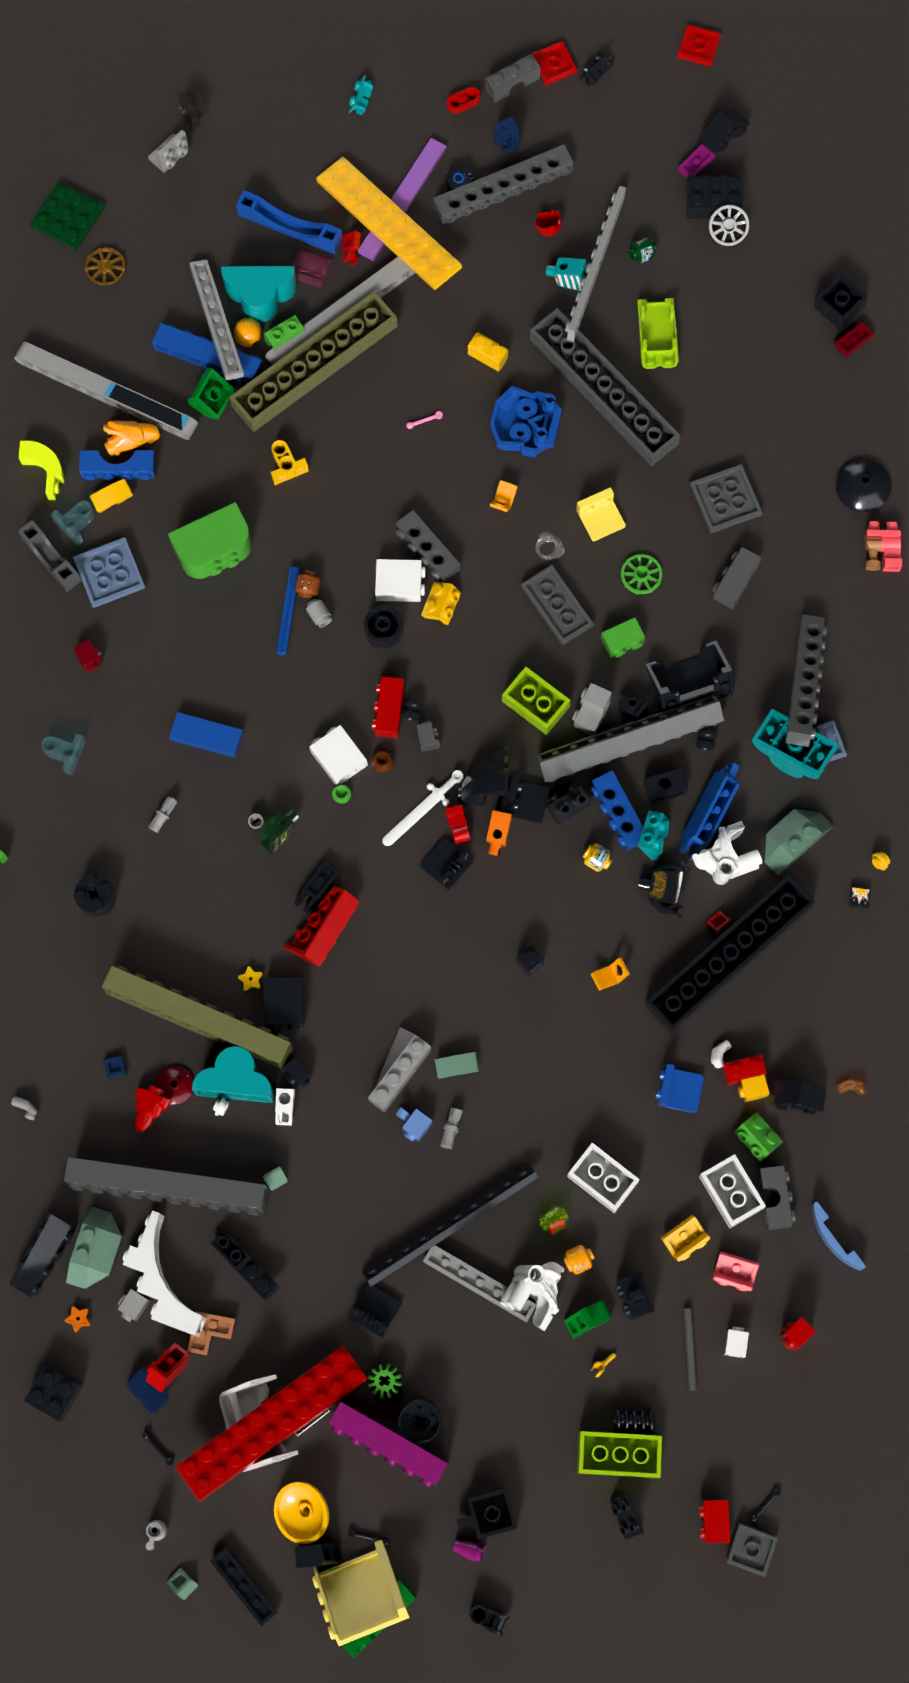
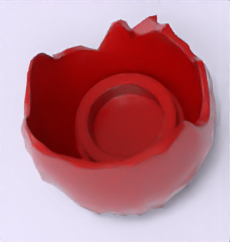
M552 210L550 213H538L535 227L541 235L551 237L560 231L562 217L559 214V210Z

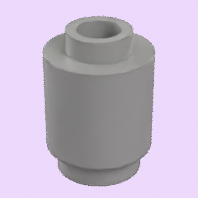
M313 599L307 604L306 611L315 625L322 628L332 621L331 614L322 600Z

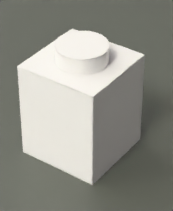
M732 1327V1330H727L724 1355L739 1358L746 1357L749 1333L744 1332L745 1328Z

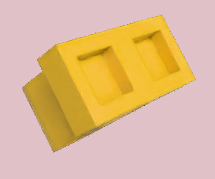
M277 440L272 444L273 458L278 467L277 470L271 472L274 485L309 471L305 458L295 462L285 441ZM279 449L285 450L283 453H276ZM285 465L292 466L290 469L283 468Z

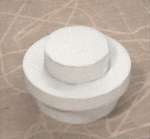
M224 1097L221 1100L217 1099L213 1110L216 1111V1116H224L228 1108L229 1102Z

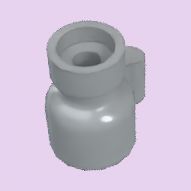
M153 1520L147 1525L146 1534L150 1538L146 1544L147 1550H154L156 1541L166 1537L168 1528L162 1520Z

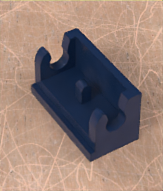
M513 117L494 123L495 145L507 144L506 148L501 149V153H507L514 149L519 150V130Z
M142 1368L126 1383V1388L154 1416L164 1407L170 1396L165 1390L160 1392L146 1382L148 1373Z

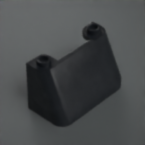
M717 641L703 645L700 649V657L665 668L662 661H653L645 664L647 674L662 711L712 694L719 701L730 698L735 691L733 671Z

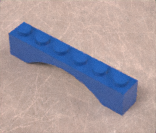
M243 190L236 204L238 216L336 255L343 241L341 229L327 223H314L293 217L275 208L260 196Z

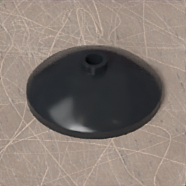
M859 459L849 462L840 470L836 479V492L840 501L846 507L857 512H871L879 509L886 503L891 493L892 484L888 472L884 467L872 460ZM862 479H867L868 482L865 483L862 481Z

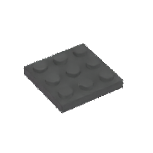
M742 464L690 482V488L710 534L762 516V510Z

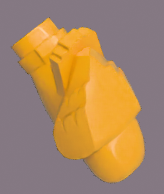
M111 421L108 422V425L105 424L103 426L105 432L114 434L112 437L107 438L108 442L104 443L110 456H118L120 452L138 448L145 443L151 444L160 437L157 426L150 423Z

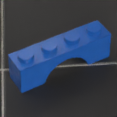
M135 450L133 456L121 464L106 462L100 456L99 451H80L79 473L81 478L85 480H94L95 478H103L104 480H113V478L149 480L150 478H155L156 456L154 450Z

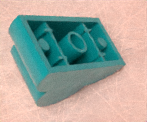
M294 266L221 267L226 294L231 300L242 304L243 312L247 318H253L258 323L271 320L278 311L279 303L290 300L297 290Z
M771 709L752 739L755 747L769 756L772 764L782 772L795 778H802L804 775L812 779H819L839 744L815 732L814 740L810 739L809 747L786 743L789 717Z
M233 1046L224 1049L215 1061V1068L202 1070L197 1074L192 1085V1090L196 1096L224 1097L226 1099L274 1103V1091L265 1076L258 1073L257 1065L252 1055L242 1047Z

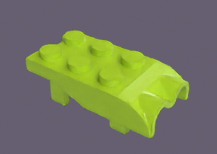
M665 298L664 302L648 303L647 299L637 300L641 365L646 369H654L658 366L663 368L677 366L679 360L674 298Z

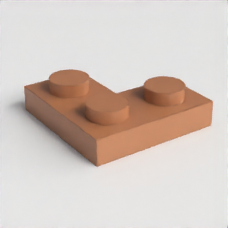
M196 1311L197 1314L207 1319L200 1337L190 1336L187 1352L208 1356L212 1336L232 1340L236 1319Z

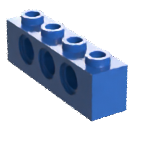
M612 770L592 780L590 790L595 798L598 797L601 802L599 806L602 813H607L610 819L608 820L609 826L613 831L616 830L620 846L625 847L629 851L638 846L643 825ZM606 792H612L614 794V797L608 799L604 796V794ZM620 808L623 814L616 815L613 810ZM630 825L632 830L626 832L622 829V826Z

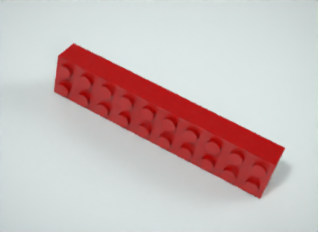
M343 1345L176 1466V1471L198 1503H200L363 1385L367 1377Z

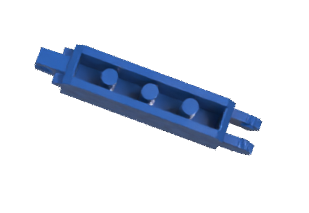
M727 762L720 772H714L681 836L683 841L679 852L685 854L691 847L688 858L693 860V854L697 853L698 855L701 848H706L710 844L740 786L739 781L735 777L739 766L734 762Z

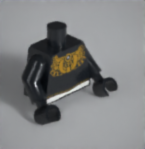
M682 858L678 862L658 867L652 872L651 880L639 879L638 889L649 891L647 900L650 901V904L659 913L674 914L678 918L682 917L678 912L679 909H685L679 904L684 871L682 870L691 871L692 868L686 866V864L692 862V860Z

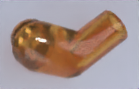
M852 1078L836 1086L839 1094H843L850 1089L855 1090L858 1095H863L867 1091L866 1084L863 1081Z

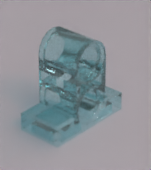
M80 501L64 516L57 510L50 514L53 521L77 546L83 542L79 532L94 519V511L87 501ZM83 510H89L87 514H81ZM75 522L73 526H67L68 523Z
M79 734L75 735L73 743L49 736L43 739L41 746L48 757L64 762L62 769L65 774L73 776L86 741ZM50 744L56 745L53 750H47V747ZM73 750L72 755L65 756L66 751Z

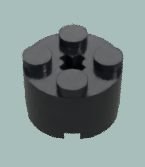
M380 605L372 608L364 619L365 635L373 647L389 648L399 643L402 636V620L397 611L389 606Z
M86 875L77 883L74 890V899L84 914L90 917L108 914L116 902L115 892L107 879L99 875ZM93 894H94V895H96V894L99 895L98 897H93V898H92V895H93Z

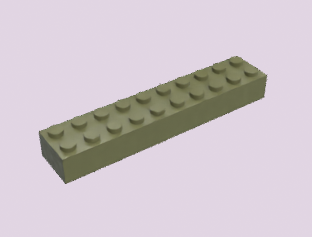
M373 291L229 397L231 406L249 428L255 432L398 327L396 315Z
M120 965L117 968L111 966L102 985L107 995L228 1047H242L252 1057L279 1069L287 1064L293 1051L291 1042L288 1041L289 1038L281 1034L275 1036L271 1034L269 1029L262 1026L258 1029L253 1026L252 1022L246 1019H242V1021L237 1020L235 1015L225 1011L223 1014L217 1010V1007L211 1004L202 1005L199 1003L200 1000L195 997L189 996L186 998L182 995V992L173 988L167 990L162 983L157 981L151 983L146 980L145 976L139 973L133 975L129 973L127 968Z

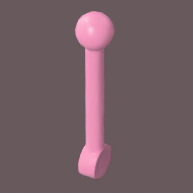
M437 411L436 414L433 416L415 421L413 423L408 422L406 424V427L408 429H412L413 426L427 422L429 420L435 418L441 419L443 417V414L441 411Z

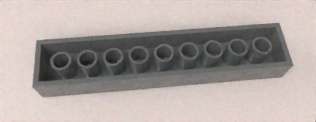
M556 308L530 329V341L652 467L679 445L680 434L579 330L574 342L567 340L568 332H565V328L570 320Z
M68 1157L64 1182L72 1190L84 1191V1188H88L93 1193L103 1194V1191H108L111 1195L120 1197L124 1193L134 1199H142V1196H145L155 1202H162V1199H167L171 1204L181 1205V1202H187L189 1206L199 1208L202 1204L213 1210H220L221 1207H224L229 1212L240 1213V1210H245L249 1215L255 1216L265 1213L268 1188L264 1184Z

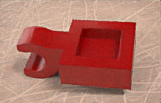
M356 230L343 235L341 249L344 252L343 262L350 260L351 266L357 264L358 261L355 251L359 250L361 233Z

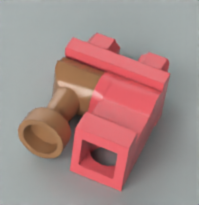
M878 521L869 522L864 536L865 549L869 551L866 570L876 571L881 569V562L877 560L878 552H883V571L900 572L902 567L901 530H898L897 522H887L886 530H879Z

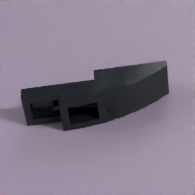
M225 1229L210 1243L265 1301L280 1288Z

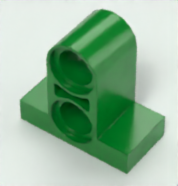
M601 1300L579 1310L564 1320V1323L574 1339L613 1317L604 1300Z

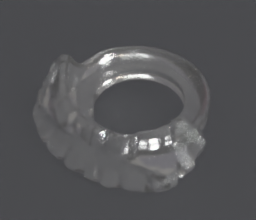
M550 532L540 534V539H538L535 545L536 553L540 558L550 560L554 557L559 558L565 552L564 546L557 536H554L552 533L550 534ZM553 541L556 545L554 552L548 556L542 555L540 553L541 544Z

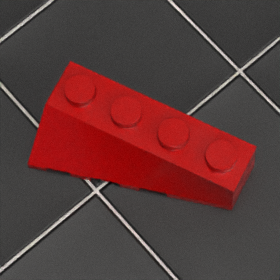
M334 886L318 905L320 909L310 914L306 919L308 923L302 930L298 929L294 934L296 936L291 943L287 942L283 948L308 963L320 967L360 901L345 889Z

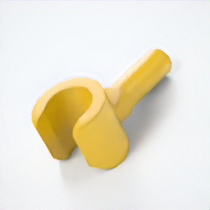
M612 1353L602 1362H595L590 1371L597 1368L599 1373L595 1377H599L605 1370V1366L616 1355Z

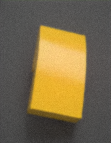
M122 479L92 494L90 498L97 512L101 513L114 504H120L132 497L133 493L126 479Z

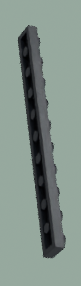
M529 1163L518 1168L513 1174L504 1177L493 1187L487 1188L476 1198L470 1199L459 1209L453 1210L448 1216L435 1222L433 1226L418 1233L416 1237L408 1242L401 1244L399 1248L386 1254L376 1263L369 1265L362 1271L370 1286H373L539 1178Z

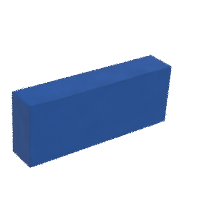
M177 712L169 737L171 741L236 758L244 733L242 729Z

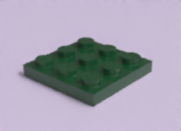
M58 181L30 225L35 230L77 251L105 207L103 204Z

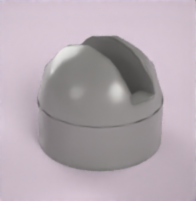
M257 813L252 814L248 818L249 826L253 829L260 828L263 825V817ZM259 818L260 821L252 826L251 822Z

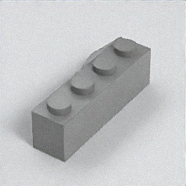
M400 1027L375 1088L368 1097L369 1102L385 1113L431 1052V1046L415 1034Z

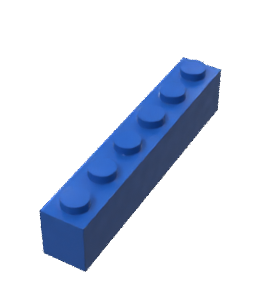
M160 324L152 341L155 350L203 368H212L217 373L224 375L214 342L204 336H195L188 330H179L174 325ZM236 349L244 372V377L236 378V380L248 384L260 375L263 369L262 360L256 355H247L241 350Z

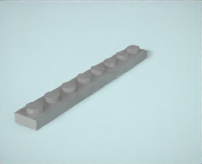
M208 261L190 262L192 277L225 380L244 377Z

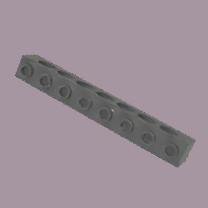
M561 145L434 197V209L442 224L454 222L459 217L469 216L476 210H483L493 203H500L510 196H517L527 189H534L542 183H549L559 176L568 175L573 171V160L565 145Z
M802 614L786 734V743L809 747L810 739L814 740L816 728L812 727L813 724L816 725L818 713H814V709L817 710L819 698H816V695L820 693L821 687L818 680H821L822 669H819V665H823L824 654H821V651L825 649L826 640L822 639L826 637L827 626L824 625L825 618Z

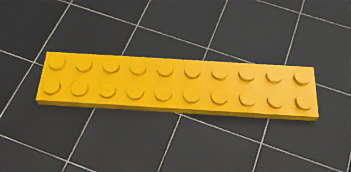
M343 156L316 178L317 182L434 290L439 288L462 268L459 261Z

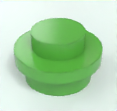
M338 785L333 789L332 797L335 802L343 804L350 800L351 791L346 785Z

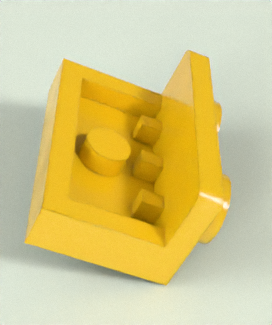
M434 582L421 615L424 618L440 620L443 624L449 625L461 592L453 584Z
M691 1215L661 1237L672 1257L678 1262L689 1258L693 1251L704 1247L707 1241L711 1239L694 1215Z

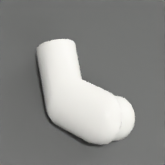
M728 1040L723 1041L712 1049L711 1063L714 1064L715 1068L723 1066V1053L732 1048Z

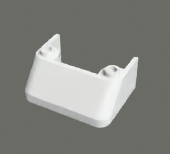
M276 1374L248 1381L220 1394L219 1402L227 1429L267 1400L269 1388L266 1383L277 1379ZM280 1444L243 1472L298 1455V1450L286 1453L285 1446Z

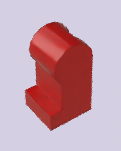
M462 804L445 809V815L455 844L470 841Z

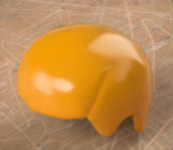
M249 317L239 320L235 325L233 335L236 343L244 347H251L256 341H259L262 333L260 323Z

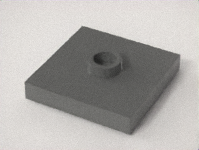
M738 1523L726 1563L766 1577L778 1537Z

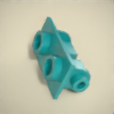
M366 75L361 80H357L353 90H355V94L349 100L348 105H350L348 113H351L354 109L357 114L362 115L366 111L369 100L363 98V96L369 99L373 89L372 81H364Z

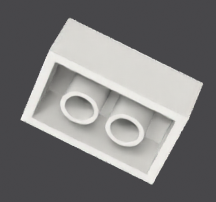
M591 1143L567 1175L569 1179L614 1214L640 1180L593 1143Z
M735 1154L701 1173L699 1176L729 1229L766 1207Z

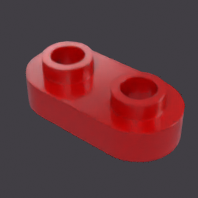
M469 87L450 95L447 99L448 111L457 114L478 105L480 102V91L477 88Z

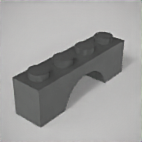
M33 520L18 530L22 541L66 592L81 582L77 571L56 551Z

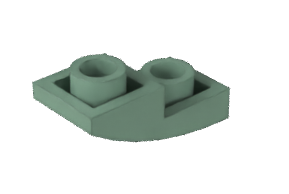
M476 1052L435 1059L438 1079L479 1072Z

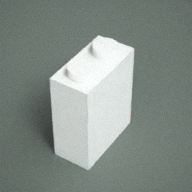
M377 559L376 601L421 602V595H425V584H421V579L425 578V567H422L421 560Z
M341 725L337 728L332 727L326 732L327 735L322 738H316L310 746V752L336 786L341 785L368 766L367 759Z

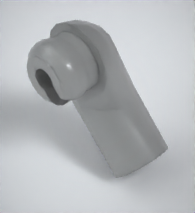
M17 1096L13 1097L11 1104L26 1110L25 1118L33 1121L35 1116L38 1115L37 1109L28 1100Z

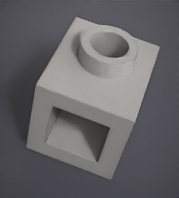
M131 1289L118 1302V1310L122 1312L120 1316L129 1322L132 1319L137 1322L150 1301Z

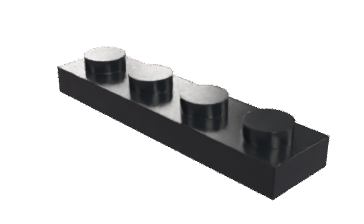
M227 1547L210 1560L261 1627L278 1613Z

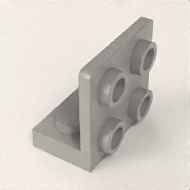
M183 130L177 135L173 133L148 156L149 160L163 173L173 168L176 161L188 153L189 147L186 133Z

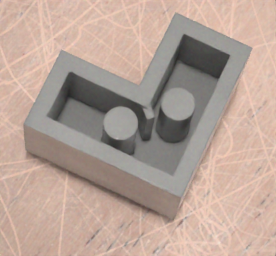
M592 683L589 688L585 687L581 695L580 704H582L580 711H575L572 718L574 720V728L590 735H595L610 705L612 692Z

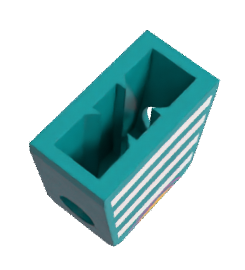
M558 258L556 266L547 265L546 276L555 277L556 283L560 287L582 292L581 283L583 277L587 278L588 275L586 274V259Z

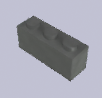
M741 547L739 552L735 551L731 558L733 563L730 568H725L722 573L723 580L721 583L717 582L713 589L715 593L713 599L733 610L760 565L762 557Z

